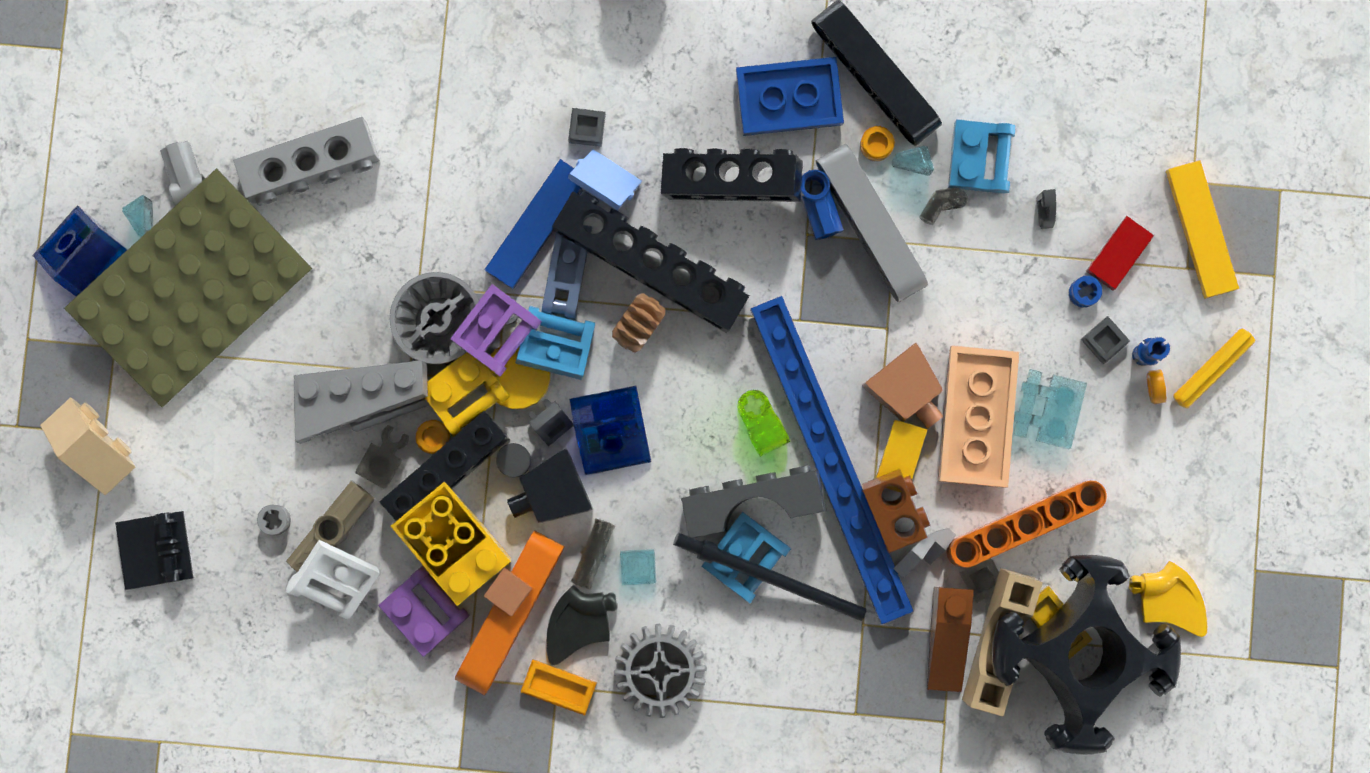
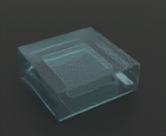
M654 549L620 551L622 585L656 583Z

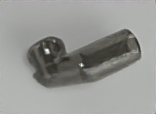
M954 187L936 190L919 218L929 225H934L941 211L965 207L968 202V196L965 191Z

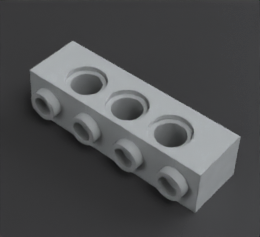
M363 117L233 160L245 198L252 204L257 203L259 206L270 204L277 200L276 196L287 192L290 195L305 192L309 189L308 185L319 181L322 184L335 182L341 179L340 174L352 170L354 173L368 171L373 168V163L380 161L368 124ZM347 146L348 153L346 157L341 160H334L332 154L335 148ZM309 156L315 157V166L309 171H302L300 167L302 160ZM282 167V178L276 182H270V171L273 168Z

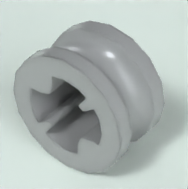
M267 505L260 510L257 516L258 527L262 532L269 535L284 533L289 528L291 522L288 510L280 505ZM274 510H277L279 512L278 518L282 520V524L280 527L274 525V530L269 528L270 522L266 520V516L268 513L274 514Z

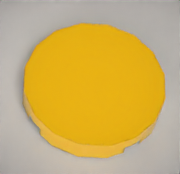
M502 346L496 348L490 356L494 357ZM519 347L504 367L507 369L501 377L491 371L510 396L501 403L499 400L497 403L500 406L517 410L527 409L537 404L546 395L551 381L550 372L515 363ZM485 382V383H484V386H485V388H486V390H487V392H488V391L491 390V388H490L489 385Z

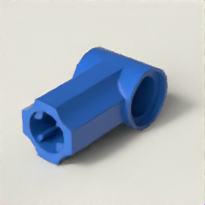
M809 170L802 176L801 201L803 202L815 240L826 239L843 232L844 229L830 191V182L827 175L820 170ZM811 180L818 181L823 191L818 195H811L806 191L805 183Z

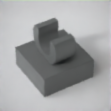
M545 399L542 401L546 406L545 410L538 415L532 410L529 412L531 419L529 424L547 446H550L572 428L574 424L555 401L551 403Z

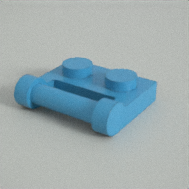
M956 119L954 122L948 188L1009 193L1010 181H1007L1011 137H1015L1016 125ZM988 136L998 137L993 180L984 179Z
M529 306L528 311L542 321L539 326L581 336L580 342L532 329L519 346L515 363L582 380L595 322L585 320L584 323L539 312V308Z
M744 512L739 515L718 543L719 549L749 561L762 542H766L771 548L758 565L772 570L782 555L786 557L791 550L789 546ZM714 561L711 564L704 562L701 566L749 603L756 597L754 592L763 582L749 576L742 585L735 579L740 573L739 571Z

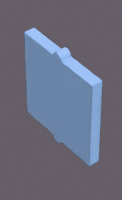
M592 150L584 159H579L575 169L568 176L569 180L617 211L626 200H632L634 191L642 182V180L595 150Z

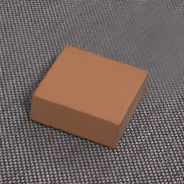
M503 568L484 594V597L508 615L513 616L532 590V587L508 569Z

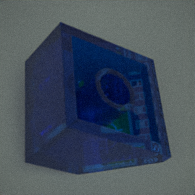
M77 205L32 256L55 282L77 297L128 249Z
M637 386L569 399L573 426L585 475L652 462Z

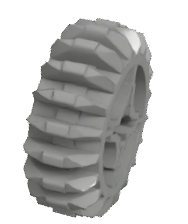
M655 624V635H650L647 626L641 628L644 636L643 639L640 640L635 633L630 634L629 637L635 644L632 648L628 644L622 643L620 648L628 653L627 658L616 656L615 662L625 664L624 669L614 670V676H625V681L617 683L616 687L618 690L626 687L629 688L630 691L623 696L625 702L629 701L633 696L638 699L633 706L635 711H638L642 703L648 705L646 716L650 717L652 715L653 707H659V716L664 718L666 715L665 707L671 706L674 715L679 714L676 704L679 701L687 709L691 706L690 701L686 698L688 693L695 698H699V691L692 687L694 683L705 685V679L696 677V672H705L707 667L706 665L695 664L696 660L704 657V653L700 651L692 654L690 650L696 647L698 643L693 639L687 645L684 644L683 640L687 636L685 630L676 638L673 637L674 625H669L666 635L661 634V624ZM664 642L679 648L686 656L688 664L671 663L665 656ZM654 643V658L652 662L632 667V662L637 652L644 646ZM659 652L661 653V661L665 662L664 667L668 665L670 669H679L665 673L662 680L663 688L659 687V679L655 678L656 674L652 676L651 672H642L656 667ZM689 674L685 686L677 694L667 698L666 685L669 679L674 676ZM632 677L649 678L652 680L656 688V698L649 697L641 692L635 685Z

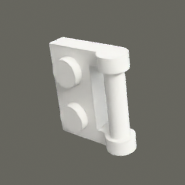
M318 540L298 573L294 574L289 580L286 592L295 597L304 596L335 610L338 616L347 620L354 614L380 572L378 567ZM311 579H315L347 594V597L342 599L309 584Z

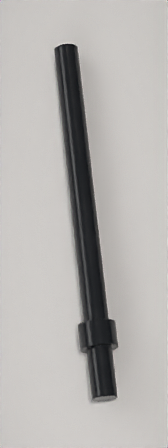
M679 532L674 539V546L696 554L697 559L709 564L714 561L862 621L865 617L866 608L721 550L718 548V544L704 539L701 542Z

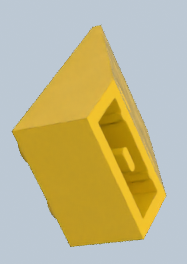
M445 481L391 525V528L456 606L511 562V557Z

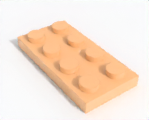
M950 346L939 482L1008 488L1019 352Z

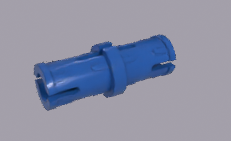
M1162 337L1147 338L1143 340L1144 344L1141 342L1133 349L1132 358L1133 360L1138 359L1139 361L1136 364L1141 366L1155 365L1158 363L1157 360L1162 361L1163 358L1167 357L1170 352L1169 343L1164 345L1163 342L1166 339Z

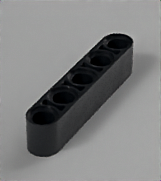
M836 0L811 20L816 33L909 143L917 146L942 125L941 119L843 2Z

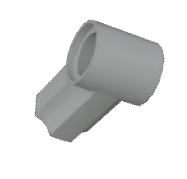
M188 141L175 142L166 145L165 148L160 150L171 182L169 191L175 206L205 179L203 174H200Z

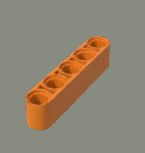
M1092 480L1074 484L954 538L947 547V558L957 567L967 568L977 565L1099 510L1106 502V489L1099 482ZM1085 487L1091 488L1095 493V501L1090 506H1087L1081 500V492ZM1054 501H1059L1064 506V515L1059 520L1054 519L1049 511L1050 505ZM1024 514L1030 516L1034 523L1032 531L1028 534L1023 533L1018 526L1019 519ZM993 528L998 529L1003 536V541L997 548L990 546L987 541V534ZM962 542L969 544L972 549V556L965 562L960 561L956 556V548Z
M535 530L533 531L511 571L531 586L532 590L513 616L508 615L495 604L492 606L454 680L484 696L486 695L565 546Z

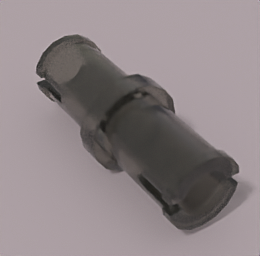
M599 518L594 520L595 522L586 545L581 546L579 552L582 555L574 576L570 581L584 588L585 586L589 590L592 588L601 561L605 562L607 555L604 553L612 532L616 525L604 520L601 521Z

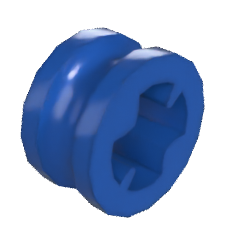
M1092 276L1078 278L1069 288L1071 302L1081 308L1092 306L1102 296V286ZM1080 283L1084 287L1089 285L1092 287L1093 292L1089 294L1093 296L1091 300L1087 296L1083 298L1079 296L1078 291L1082 289L1078 287Z

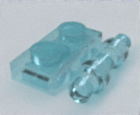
M1029 369L1027 381H1023L1020 391L1023 393L1020 409L1015 411L1014 415L1016 425L1013 435L1026 438L1029 426L1039 428L1036 441L1068 450L1071 449L1087 383L1052 375L1049 387L1040 385L1042 372ZM1037 396L1046 398L1042 417L1032 414Z

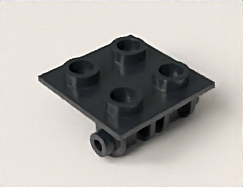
M184 511L155 514V516L115 522L125 590L194 578Z

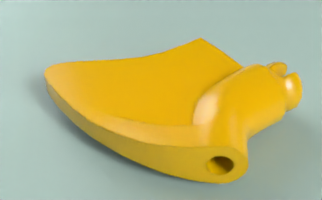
M1168 561L1159 572L1131 576L1129 579V590L1133 594H1141L1143 622H1166L1200 637L1207 634V616L1202 595L1195 581L1185 570L1175 563Z

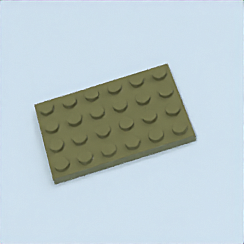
M216 168L64 309L163 407L300 281L312 267Z

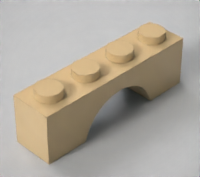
M1000 568L962 700L969 707L1004 717L1013 684L1006 686L993 674L992 645L998 620L1004 615L1014 611L1024 621L1022 626L1024 627L1034 614L1043 582L1027 575Z

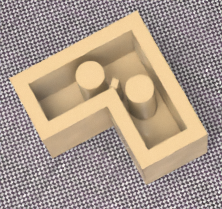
M70 397L40 426L57 458L106 495L136 468L129 457L132 451L120 438L117 437L115 440H112L107 436L109 434L108 430L97 420L99 415L89 404L83 403L80 405Z

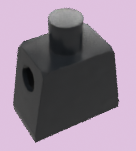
M567 449L560 451L520 477L519 479L525 492L507 499L514 518L533 511L538 523L593 510Z

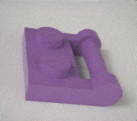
M491 284L450 339L501 377L507 369L504 367L530 331L532 329L536 330L542 321ZM513 314L522 321L496 355L491 357L485 351Z
M424 566L415 571L402 585L378 605L423 657L470 616L464 608L460 610L430 576V573ZM420 584L450 618L444 625L413 591L417 585Z

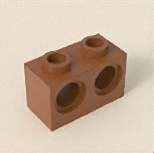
M898 469L862 484L863 492L889 553L928 538L925 528L931 525L924 508L920 507L917 509L912 496L917 495V491L910 475L903 477L901 470ZM889 486H895L900 489L901 494L898 499L887 501L882 497L883 490ZM901 518H909L914 522L911 530L900 532L895 528V523Z

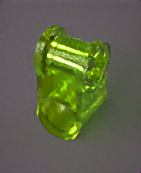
M750 390L740 396L737 404L738 412L759 457L790 442L781 420L775 414L767 396L763 392ZM749 396L753 400L760 399L762 405L758 407L759 414L757 415L753 411L746 412L744 406L748 404L747 397Z

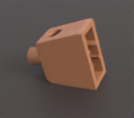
M914 343L862 385L865 390L902 422L916 414L928 429L943 417L931 401L943 389L917 343Z

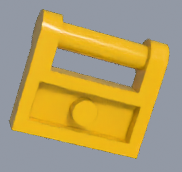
M466 352L427 381L428 397H425V399L449 432L455 436L483 411L489 409L499 400L501 403L510 396L491 370ZM486 382L491 390L453 418L448 410Z

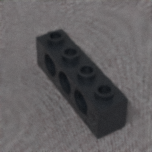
M676 148L674 153H663L661 194L669 200L801 202L803 161L797 155H793L792 150L775 149L773 154H760V151L756 149H741L740 154H727V150L712 148L707 149V154H694L692 149ZM699 167H705L704 177L699 181H693L694 171ZM732 167H738L739 174L737 178L727 182L725 180L726 172ZM766 167H771L772 176L765 182H759L758 175L760 171Z
M483 411L379 502L393 519L397 521L444 481L453 489L510 438L490 415Z

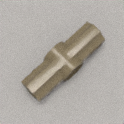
M351 480L325 514L315 521L312 530L286 562L298 572L318 540L333 547H337L344 542L349 531L374 502L375 498ZM332 520L338 525L339 531L334 539L329 540L324 536L323 527L328 521Z

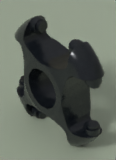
M1100 555L1069 556L1062 563V567L1059 568L1061 574L1068 581L1074 580L1077 582L1075 591L1049 621L1033 633L1020 639L1019 636L1024 632L1022 627L1024 621L1017 613L1012 611L998 620L992 645L993 674L1001 683L1009 686L1015 683L1020 676L1018 673L1021 668L1018 666V663L1022 659L1030 662L1045 677L1064 711V724H1053L1045 730L1044 735L1047 742L1051 745V748L1058 751L1089 755L1107 752L1106 750L1113 744L1112 742L1115 740L1113 735L1105 727L1099 728L1097 726L1094 727V725L1123 688L1150 670L1152 674L1149 676L1150 683L1148 685L1157 696L1166 695L1173 688H1176L1181 665V640L1175 630L1167 623H1164L1154 630L1152 645L1146 648L1127 630L1107 592V584L1121 585L1130 577L1124 563L1121 560ZM1089 627H1093L1097 630L1102 640L1103 654L1101 662L1092 675L1077 681L1069 668L1068 655L1070 647L1079 633Z

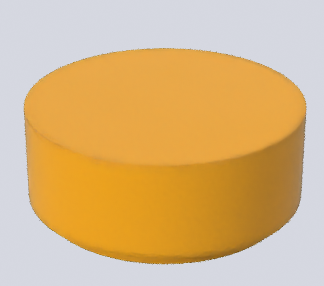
M870 127L861 138V152L869 160L882 161L893 151L894 137L885 127Z
M1162 370L1148 371L1147 387L1151 403H1166V386Z
M428 420L418 427L415 438L418 447L422 451L435 454L451 440V434L442 422Z

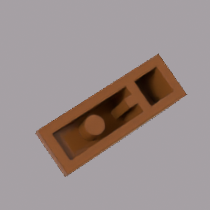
M934 587L927 690L962 692L972 623L974 590Z

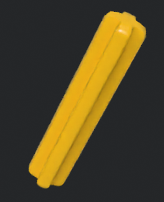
M1243 328L1239 329L1174 393L1173 398L1183 408H1189L1255 343V338L1252 334Z

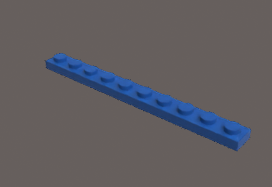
M777 297L751 308L752 316L816 470L819 471L821 482L880 624H885L914 612L900 577L893 569L895 565L877 526L783 297Z

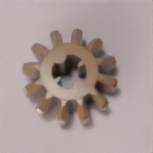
M644 293L637 295L613 329L612 338L625 349H629L634 353L640 351L664 318L665 308L653 297H649Z

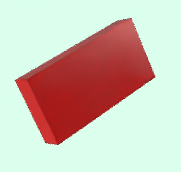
M1124 217L1086 272L1114 291L1154 235L1130 217Z

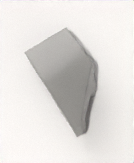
M949 528L929 534L928 538L921 540L893 569L904 578L922 559L931 565L947 549L956 534Z

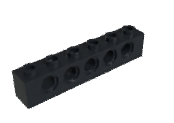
M572 191L552 225L553 232L584 248L587 252L723 332L727 333L730 331L750 296L744 292L746 288L744 285L729 277L724 281L714 275L717 270L701 260L696 264L685 258L687 252L677 245L669 243L667 247L656 240L658 235L644 226L636 229L627 223L629 218L613 208L607 212L597 206L599 200L584 191H581L579 195ZM589 217H596L601 220L603 229L599 233L591 234L585 230L583 226L584 221ZM619 234L629 236L632 241V247L627 251L617 250L613 244L614 237ZM646 252H656L661 258V265L655 269L646 267L642 260ZM679 268L685 269L690 275V283L686 286L675 284L672 279V272ZM714 286L719 292V300L716 303H707L702 298L701 292L703 287Z

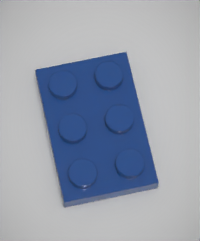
M836 57L736 67L743 136L843 126L844 118Z

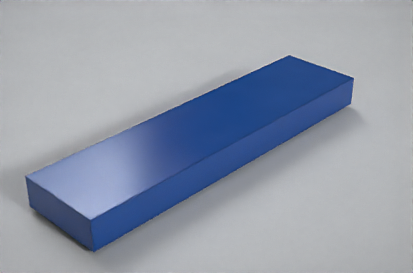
M561 159L558 161L484 269L487 273L511 289L515 288L552 234V225L572 191L579 194L583 189L568 179L569 174L575 168Z

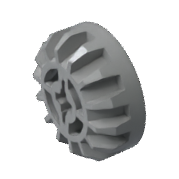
M429 272L418 275L401 287L392 302L390 309L392 335L399 347L411 358L417 361L422 360L431 366L450 365L464 355L466 351L453 341L436 345L427 342V340L433 335L441 337L448 334L451 338L454 334L452 332L455 324L454 316L461 311L464 321L478 303L479 298L467 283L454 275L443 272ZM438 298L447 299L443 304H441V303H430L429 305L427 304L428 301L433 300V299H438ZM423 306L424 309L420 316L421 323L416 326L417 314ZM434 313L440 316L443 315L442 320L445 323L441 327L437 324L432 325L434 321L431 316Z

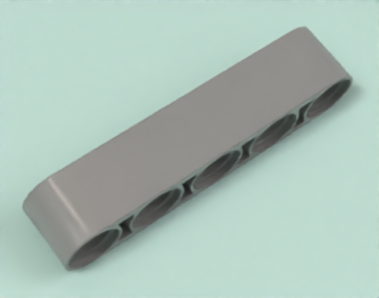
M843 144L815 160L818 170L827 175L830 182V191L897 302H901L927 287L928 281L921 267L848 145Z

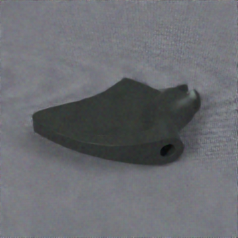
M573 584L563 594L551 613L547 628V653L551 665L561 663L586 645L610 641L607 611H615L618 608L614 593L611 592L605 595L603 592L585 594Z

